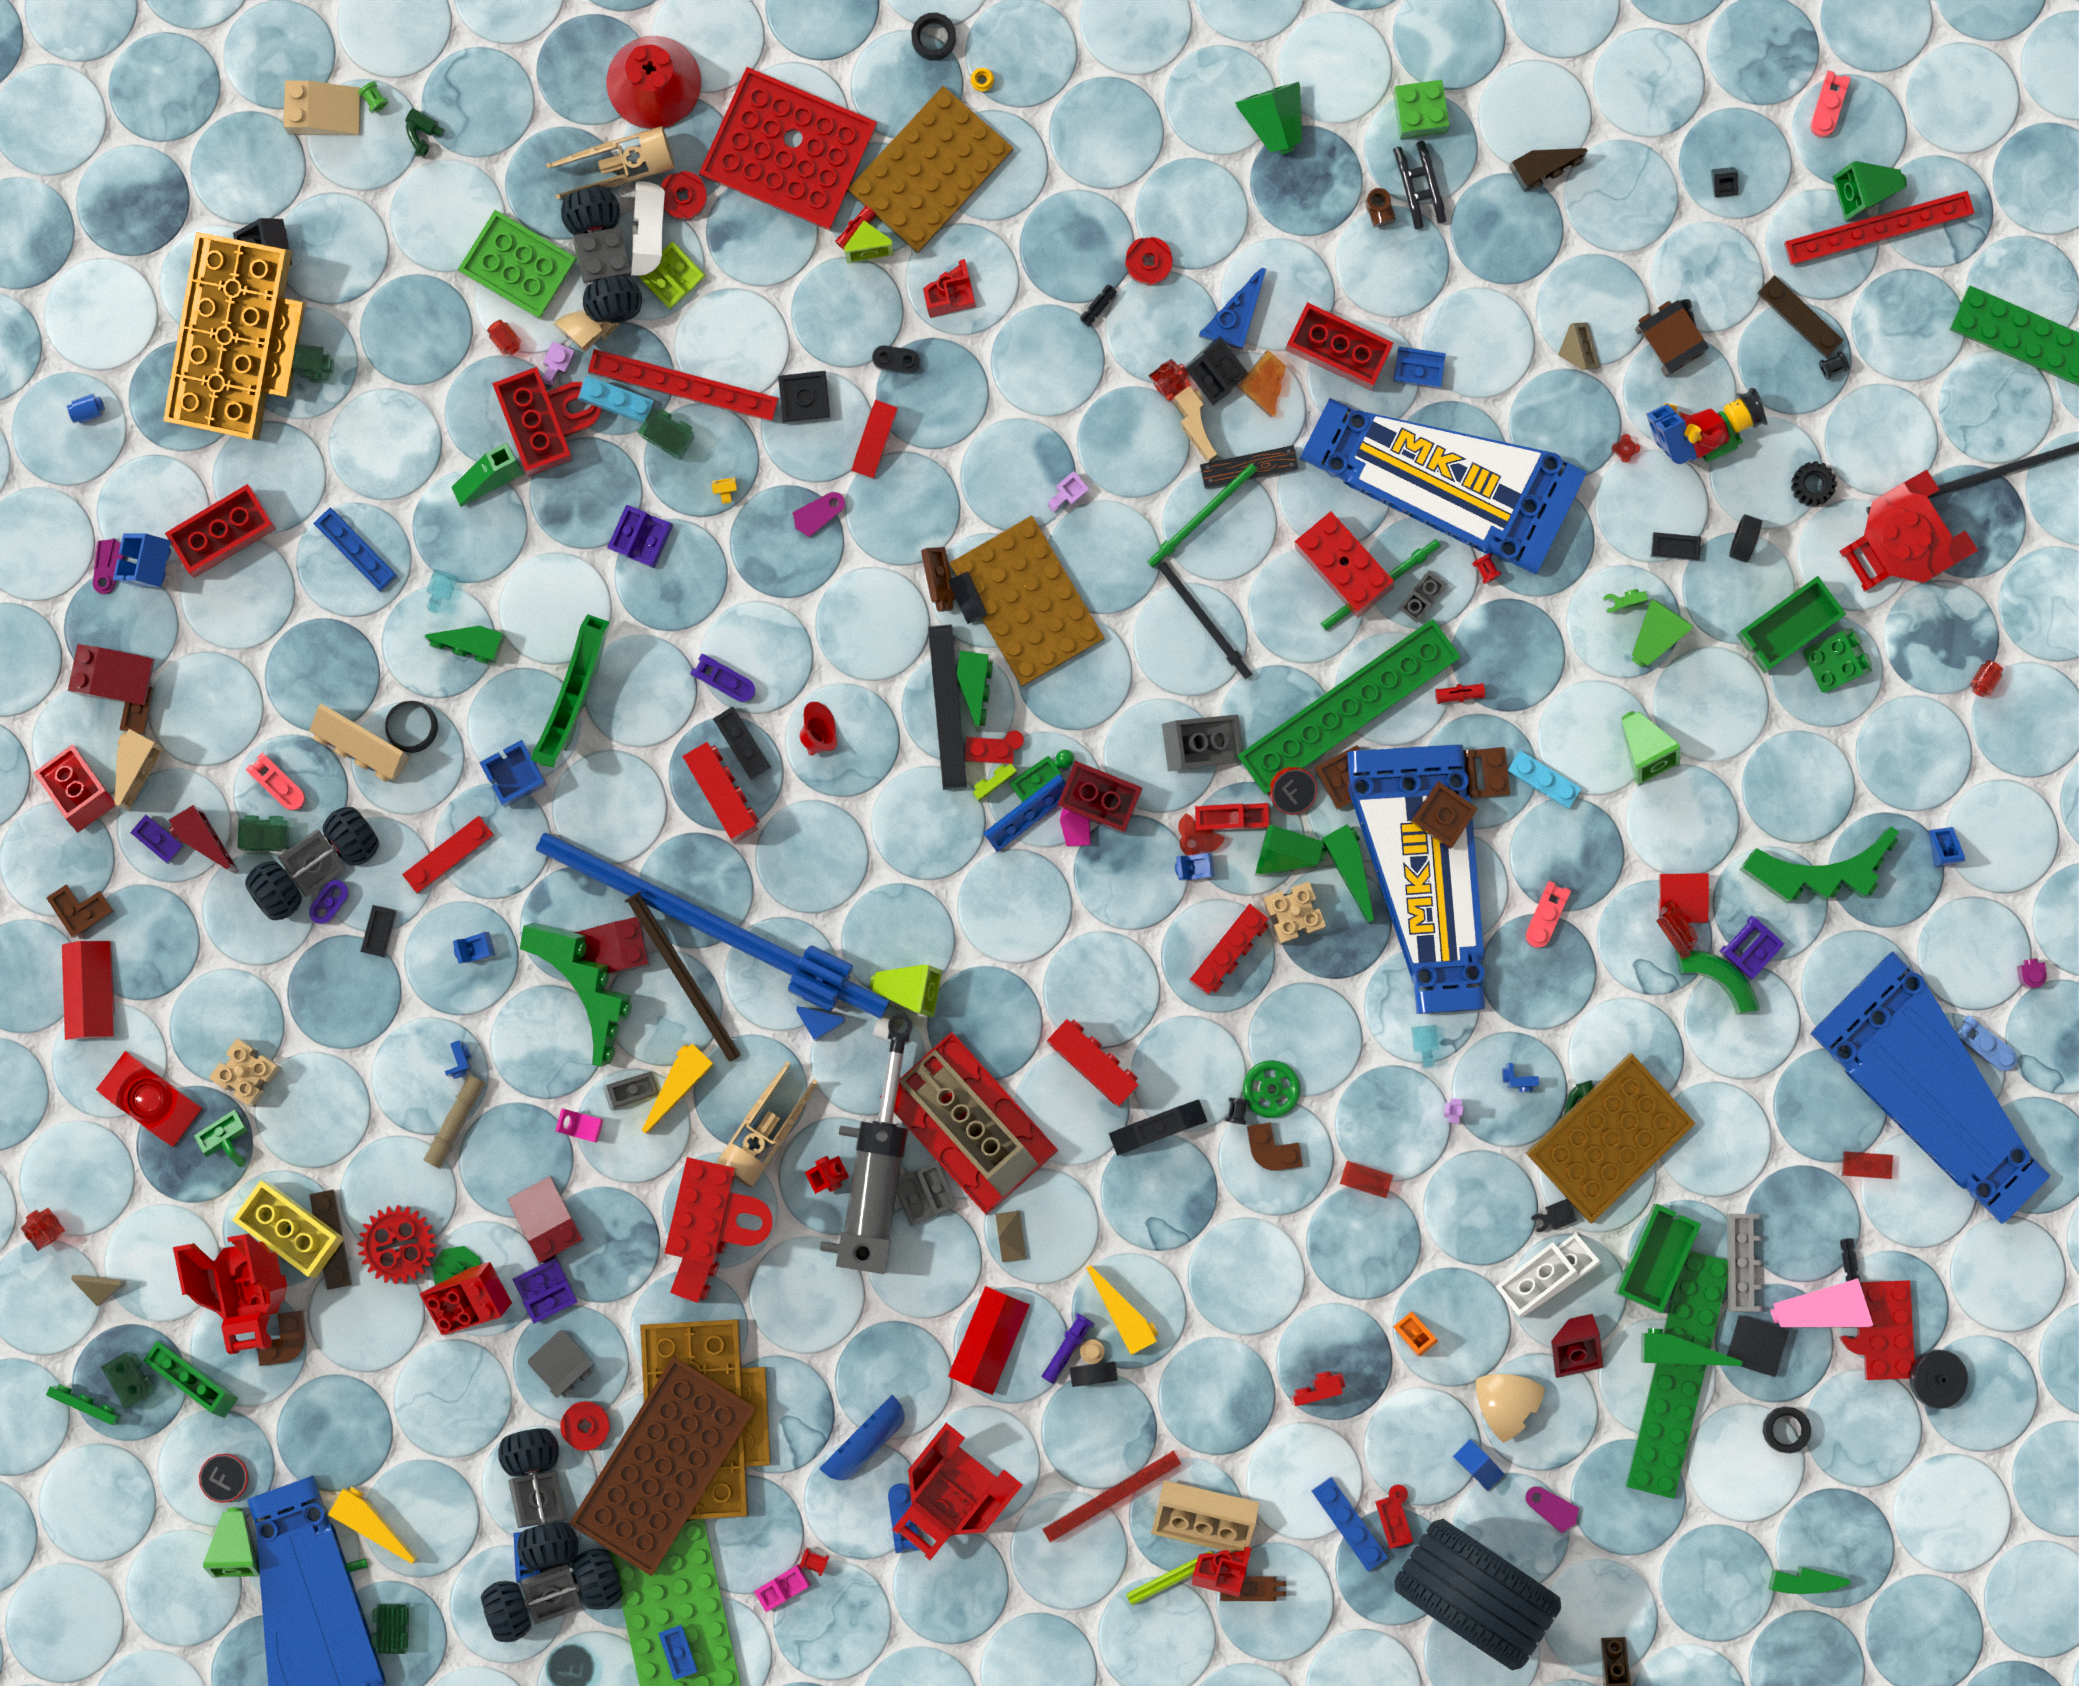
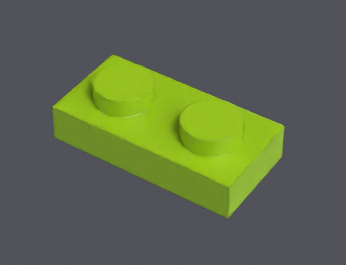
M1002 764L993 771L995 776L988 781L984 778L974 786L976 790L973 791V796L978 802L1017 774V770L1012 764L1008 766Z

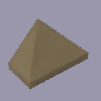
M1588 322L1570 324L1558 354L1582 370L1600 368Z
M1020 1211L995 1214L1002 1262L1026 1259Z
M72 1275L71 1278L97 1307L125 1285V1280Z

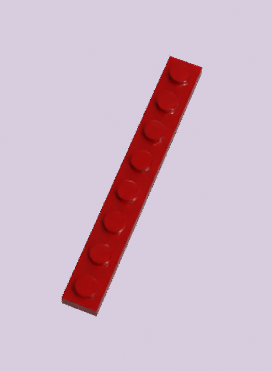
M1968 191L1788 240L1785 241L1784 246L1790 266L1972 216L1974 210Z
M597 349L593 350L588 368L589 374L773 422L779 400L774 396Z

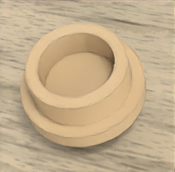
M1090 1339L1081 1346L1080 1355L1085 1362L1095 1364L1103 1358L1104 1347L1099 1341Z

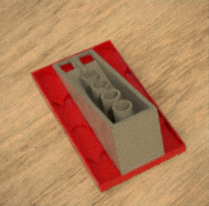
M953 1032L946 1036L899 1079L894 1113L986 1216L1059 1151Z

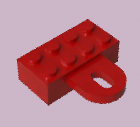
M538 367L492 383L528 477L572 461L573 459L564 437L592 427L598 421L602 412V408L591 405L588 409L581 412L569 413L567 405L578 399L583 382H571L546 391Z
M687 1157L664 1253L715 1265L720 1241L742 1246H755L762 1243L769 1236L773 1227L771 1210L763 1201L757 1198L732 1193L737 1168ZM742 1213L755 1215L762 1219V1227L756 1231L741 1228L737 1225L736 1220L738 1215Z

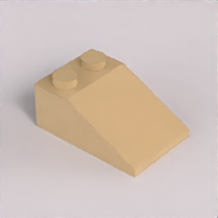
M285 80L284 128L288 134L359 135L360 95L358 91L360 87L315 81Z
M130 729L127 733L124 732L118 740L119 748L117 749L115 804L127 811L133 805L164 749Z

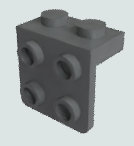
M564 1330L558 1331L528 1359L529 1366L549 1386L550 1392L555 1398H559L561 1395L564 1398L575 1389L573 1384L578 1379L584 1381L593 1372L591 1367L595 1365Z

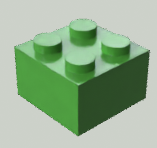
M1442 80L1395 86L1393 97L1400 139L1447 133L1449 120Z

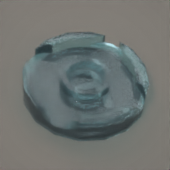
M564 1644L556 1648L549 1655L546 1663V1676L552 1686H588L595 1673V1662L591 1653L585 1647L578 1644Z

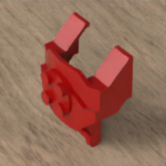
M1928 470L1901 483L1872 501L1864 536L1839 551L1842 557H1846L1858 576L1864 592L1890 576L1926 583L1978 551L1966 530L1954 537L1951 535L1930 502L1928 496L1940 489ZM1859 547L1877 574L1872 579H1870L1853 552Z
M249 1233L227 1237L228 1242H232L235 1246L223 1248L214 1261L194 1243L173 1247L182 1295L187 1294L196 1304L216 1312L224 1319L221 1328L228 1354H238L242 1350L254 1348L261 1350L269 1349L272 1346V1339L267 1334V1324L270 1315L278 1313L287 1291L286 1277L281 1275L277 1252H271L263 1241L257 1242ZM255 1333L254 1339L242 1341L236 1339L237 1334Z
M947 1422L908 1469L912 1505L892 1529L896 1534L900 1533L925 1553L924 1557L929 1561L951 1535L985 1533L1023 1486L1021 1482L1005 1469L996 1477L959 1447L965 1437ZM909 1519L936 1541L933 1546L929 1545L905 1525Z

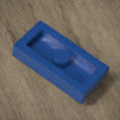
M681 1624L659 1632L658 1634L673 1679L676 1680L698 1672L683 1625Z

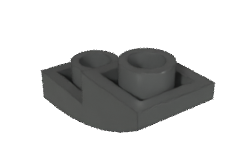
M1428 570L1398 609L1418 623L1448 584Z

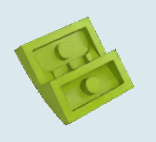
M671 241L662 251L659 265L652 272L637 276L671 309L707 275L674 241Z

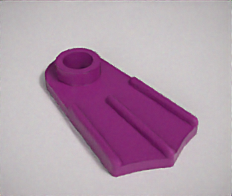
M830 492L794 511L792 514L795 529L804 533L807 537H811L844 509V497L838 492ZM833 499L839 501L837 507L830 506V502Z
M115 538L97 542L93 587L100 594H108L114 589L116 581L113 580L117 559L124 560L125 556L119 555L121 543ZM102 579H107V585L105 587L100 586V581Z
M1539 1486L1528 1489L1525 1495L1526 1503L1559 1532L1564 1533L1567 1529L1576 1525L1579 1511L1577 1506ZM1534 1493L1540 1494V1499L1537 1502L1532 1500Z

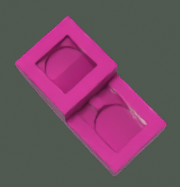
M798 1564L759 1587L754 1593L765 1612H768L811 1586V1583Z

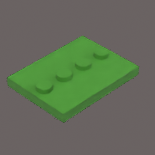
M494 210L459 266L458 272L540 320L577 261V258L497 210Z

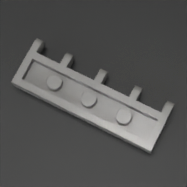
M1727 1214L1728 1311L1762 1312L1761 1306H1754V1290H1762V1285H1754V1265H1762V1260H1754V1241H1762V1236H1754V1219H1761V1214Z

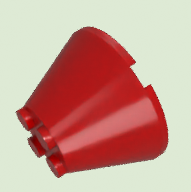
M663 36L641 37L626 44L614 56L607 72V93L615 110L630 124L644 129H653L660 126L664 129L673 126L674 123L680 121L685 116L687 117L694 109L701 92V74L693 55L679 42Z

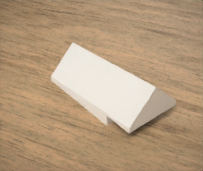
M1575 1232L1557 1247L1552 1242L1498 1284L1496 1289L1521 1319L1600 1265L1601 1262Z

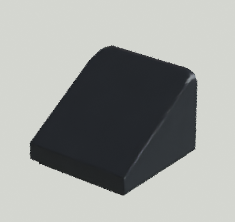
M1735 167L1711 170L1714 197L1738 195V172Z

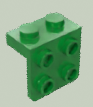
M1853 628L1843 630L1805 649L1803 652L1811 672L1823 693L1873 671L1871 668L1872 661L1869 655L1864 653L1860 645L1862 643L1861 638Z

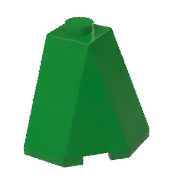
M1299 81L1235 102L1236 107L1270 153L1279 150L1280 154L1291 152L1294 150L1293 146L1302 142Z
M1269 824L1266 829L1255 876H1266L1317 867L1318 862L1323 863L1327 849L1322 848L1324 842Z

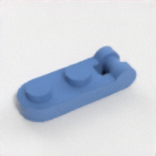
M1967 1015L1963 1020V1026L1955 1031L1961 1042L1999 1071H2008L2014 1068L2017 1063L2015 1051L1979 1024L1977 1020ZM1971 1030L1977 1033L1973 1039L1968 1036Z

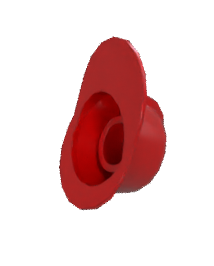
M812 701L808 703L803 713L804 725L799 733L801 743L807 749L810 756L823 751L834 750L837 746V738L832 713L820 702Z

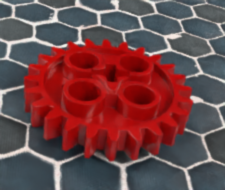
M397 1205L395 1212H393L391 1206H387V1214H384L382 1210H377L379 1218L369 1216L372 1224L364 1223L363 1226L367 1229V1232L359 1233L361 1237L365 1238L364 1241L357 1243V1245L364 1247V1250L358 1253V1255L366 1256L362 1265L370 1264L371 1266L367 1272L371 1273L376 1270V1279L384 1275V1283H388L391 1277L394 1284H398L400 1278H402L404 1283H408V1276L417 1280V1271L425 1274L423 1266H432L428 1257H436V1254L431 1252V1248L438 1247V1245L431 1243V1239H434L437 1235L429 1234L433 1225L425 1226L424 1224L428 1218L418 1219L420 1211L417 1210L411 1214V1207L408 1206L404 1212H402L401 1205ZM405 1223H409L413 1229L412 1234L408 1237H404L401 1233V1227ZM381 1229H386L389 1234L388 1240L384 1243H381L377 1238V1234ZM396 1238L398 1241H407L413 1238L419 1239L417 1243L400 1246V1251L396 1248L380 1252L376 1250L377 1247L396 1243ZM410 1247H415L418 1251V1256L413 1261L409 1260L406 1256V1252ZM388 1252L394 1256V1263L389 1267L383 1263V1256Z

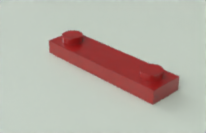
M477 816L402 875L413 890L419 894L492 838L494 834L482 818Z

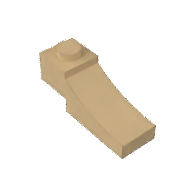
M1188 386L1174 397L1173 402L1185 416V419L1180 423V427L1207 463L1216 459L1217 453L1206 436L1201 420L1200 411L1203 410L1204 404L1202 402L1204 398L1197 389L1193 391Z

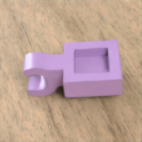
M552 342L543 361V364L548 367L542 378L544 380L543 383L553 386L558 372L566 374L575 355L574 350Z
M1073 471L1055 487L1059 493L1048 502L1047 506L1053 512L1061 507L1065 501L1072 506L1089 491V488Z
M1451 1098L1450 1103H1445L1444 1117L1448 1118L1447 1123L1459 1124L1460 1116H1463L1464 1106H1461L1462 1099Z

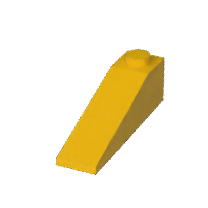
M693 1043L690 1046L685 1044L676 1053L678 1058L675 1060L642 1128L645 1134H648L715 1065Z
M1091 1265L1086 1267L1130 1355L1157 1342L1155 1336L1159 1334L1153 1322L1147 1323L1146 1319Z
M352 1486L350 1489H342L328 1515L409 1563H416L418 1559L371 1503L362 1497L364 1493Z

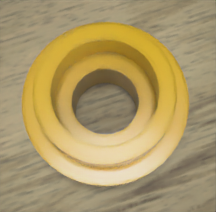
M978 68L971 74L970 82L975 90L985 92L993 86L994 76L990 70ZM985 77L987 81L984 84H980L978 79Z

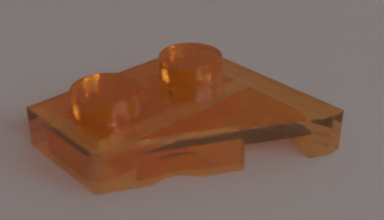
M1269 350L1265 351L1237 386L1241 392L1269 417H1273L1276 414V401L1280 395L1281 379L1284 377L1286 365Z

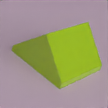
M866 221L862 222L844 247L847 263L894 255L892 240Z

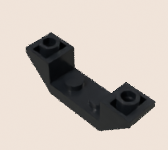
M1198 1099L1108 1134L1116 1155L1119 1156L1208 1121Z

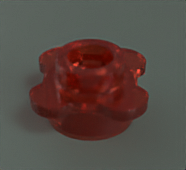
M1624 434L1618 443L1612 445L1611 449L1613 453H1616L1621 458L1622 462L1627 463L1634 454L1639 453L1640 445L1635 444L1629 434Z

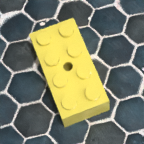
M260 1180L232 1219V1221L259 1241H263L267 1247L277 1252L279 1256L307 1277L317 1278L345 1239L270 1182ZM289 1226H291V1232H290V1233H288V1228H289Z

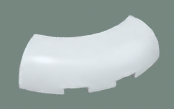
M637 180L635 182L633 221L637 222V225H632L631 241L633 253L631 254V275L635 276L646 275L652 272L660 263L662 257V224L665 192L660 186Z

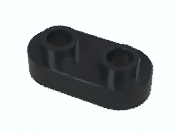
M883 345L877 347L872 354L874 366L882 371L912 374L918 370L920 365L918 354L911 349ZM881 354H887L889 356L888 359L882 361L880 359ZM910 357L912 362L905 364L903 362L904 358Z

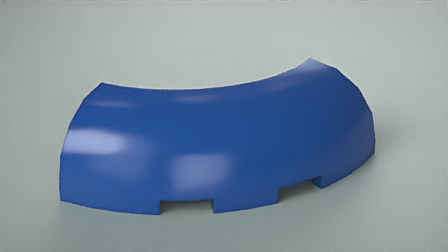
M891 1395L819 1469L835 1480H847L852 1477L902 1427L905 1413L899 1401Z

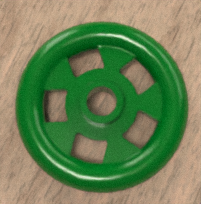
M1276 1060L1263 1061L1253 1066L1246 1074L1242 1088L1244 1100L1250 1101L1248 1107L1257 1115L1265 1118H1278L1289 1113L1296 1106L1301 1091L1300 1082L1294 1070L1287 1064ZM1275 1070V1077L1265 1078L1264 1071ZM1284 1077H1287L1290 1082V1087L1284 1089L1280 1081ZM1254 1080L1261 1081L1260 1092L1252 1091ZM1270 1084L1276 1087V1092L1273 1094L1267 1091V1087ZM1284 1094L1288 1100L1285 1104L1279 1106L1276 1100ZM1261 1097L1270 1101L1268 1108L1258 1103Z

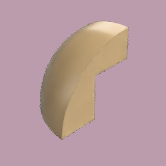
M578 310L560 317L553 325L566 338L569 337L585 353L599 338L604 341L620 323L596 322L587 316L584 310Z
M1492 1374L1476 1378L1477 1398L1488 1426L1503 1443L1512 1439L1526 1427L1523 1422L1531 1412L1536 1413L1538 1411L1545 1388L1533 1380L1517 1375Z

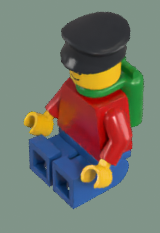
M1751 387L1747 393H1737V400L1726 404L1723 407V411L1718 413L1713 409H1706L1693 415L1681 411L1676 413L1677 405L1664 403V406L1647 413L1646 416L1656 444L1673 462L1683 464L1688 460L1692 461L1703 457L1704 461L1709 463L1737 450L1738 445L1743 443L1739 432L1750 427L1757 428L1761 424L1768 425L1760 395L1755 388Z

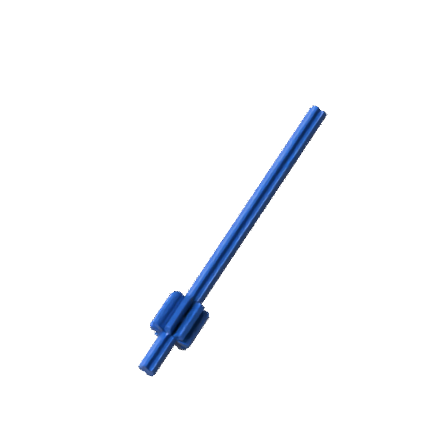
M548 833L542 834L536 846V851L630 897L641 891L640 895L646 905L791 975L788 991L827 1011H832L839 999L879 1019H882L885 1015L890 1000L849 981L853 965L811 945L805 950L803 957H800Z

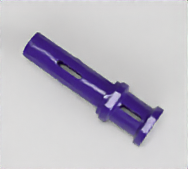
M1076 1313V1319L1070 1329L1064 1332V1337L1066 1338L1041 1376L1053 1385L1078 1345H1083V1339L1090 1327L1095 1326L1094 1322L1079 1313Z

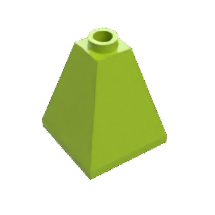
M923 964L879 971L871 976L870 989L916 1013L934 1018L943 970Z

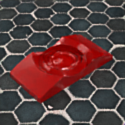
M127 1051L122 1054L96 1089L116 1107L130 1115L171 1147L177 1144L203 1109Z

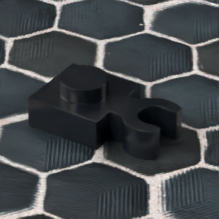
M1568 1199L1545 1207L1546 1215L1534 1214L1531 1216V1220L1539 1218L1543 1222L1540 1228L1535 1229L1536 1232L1546 1230L1549 1224L1552 1225L1553 1230L1577 1221Z

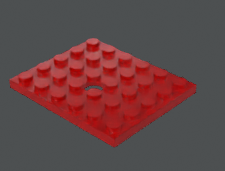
M746 67L700 169L699 176L830 231L876 129L877 122ZM792 130L800 132L802 135L801 144L797 147L787 146L784 142V136L787 132Z

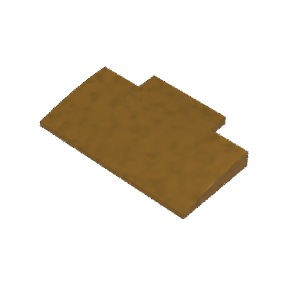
M196 232L163 421L259 440L267 393L290 397L306 302L284 298L292 255L291 250Z
M739 1319L640 1325L644 1402L672 1357L675 1356L756 1407L750 1420L688 1519L748 1516L746 1466L771 1465L766 1367L742 1368Z

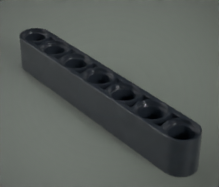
M952 624L928 626L943 790L967 788Z

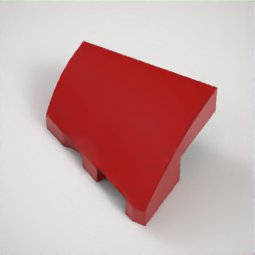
M965 259L958 262L959 265L949 273L945 271L937 281L931 282L923 288L930 318L976 307Z
M1244 1547V1551L1229 1553V1550H1224L1217 1554H1199L1193 1572L1192 1585L1239 1597L1252 1548Z

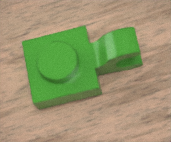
M1638 589L1624 592L1625 596L1622 598L1614 594L1605 595L1603 601L1612 600L1614 602V607L1606 609V613H1613L1618 609L1645 604L1648 601L1646 591L1639 592Z

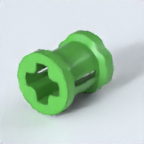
M375 81L364 85L358 91L360 97H364L370 106L369 111L371 113L382 110L389 103L387 98H383L377 89L378 85Z

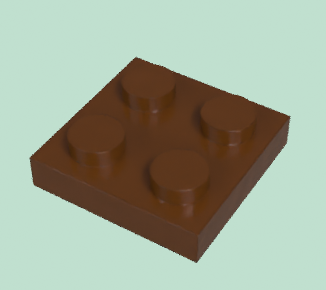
M1438 781L1410 822L1451 849L1478 808Z

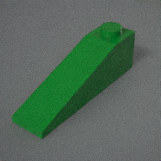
M1348 824L1323 837L1321 841L1324 842L1323 845L1327 849L1326 851L1369 924L1374 920L1360 846L1357 842L1360 840V837L1354 827L1349 828Z
M1648 1328V1333H1641L1642 1363L1742 1366V1361L1679 1337L1663 1334V1329Z
M156 1341L143 1360L212 1414L225 1418L238 1400V1397L223 1385L159 1341Z

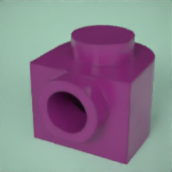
M2038 958L2023 960L2024 965L2017 966L2021 985L2027 989L2042 986L2047 979L2045 962L2039 963Z

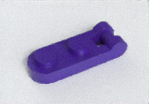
M701 653L698 659L700 662L696 669L693 668L690 672L691 676L738 702L747 703L753 699L755 695L753 682ZM708 666L713 668L710 676L704 674Z

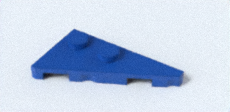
M1265 268L1259 269L1241 290L1226 303L1225 307L1200 331L1199 337L1214 341L1221 336L1228 346L1243 350L1266 272Z

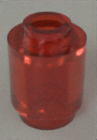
M500 319L490 325L487 329L489 339L502 355L509 354L511 356L519 351L522 340L507 322L504 323Z
M1986 660L1985 664H1981L1970 682V686L1973 688L1972 692L1980 697H1985V695L1991 696L2003 676V668L1991 660Z

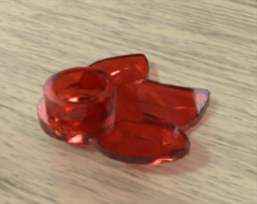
M1184 814L1179 821L1178 830L1182 836L1179 845L1184 854L1190 856L1197 855L1201 851L1213 852L1222 845L1224 837L1220 834L1213 833L1214 831H1196V820L1189 814ZM1189 840H1194L1196 842V846L1194 848H1189L1187 846V842Z

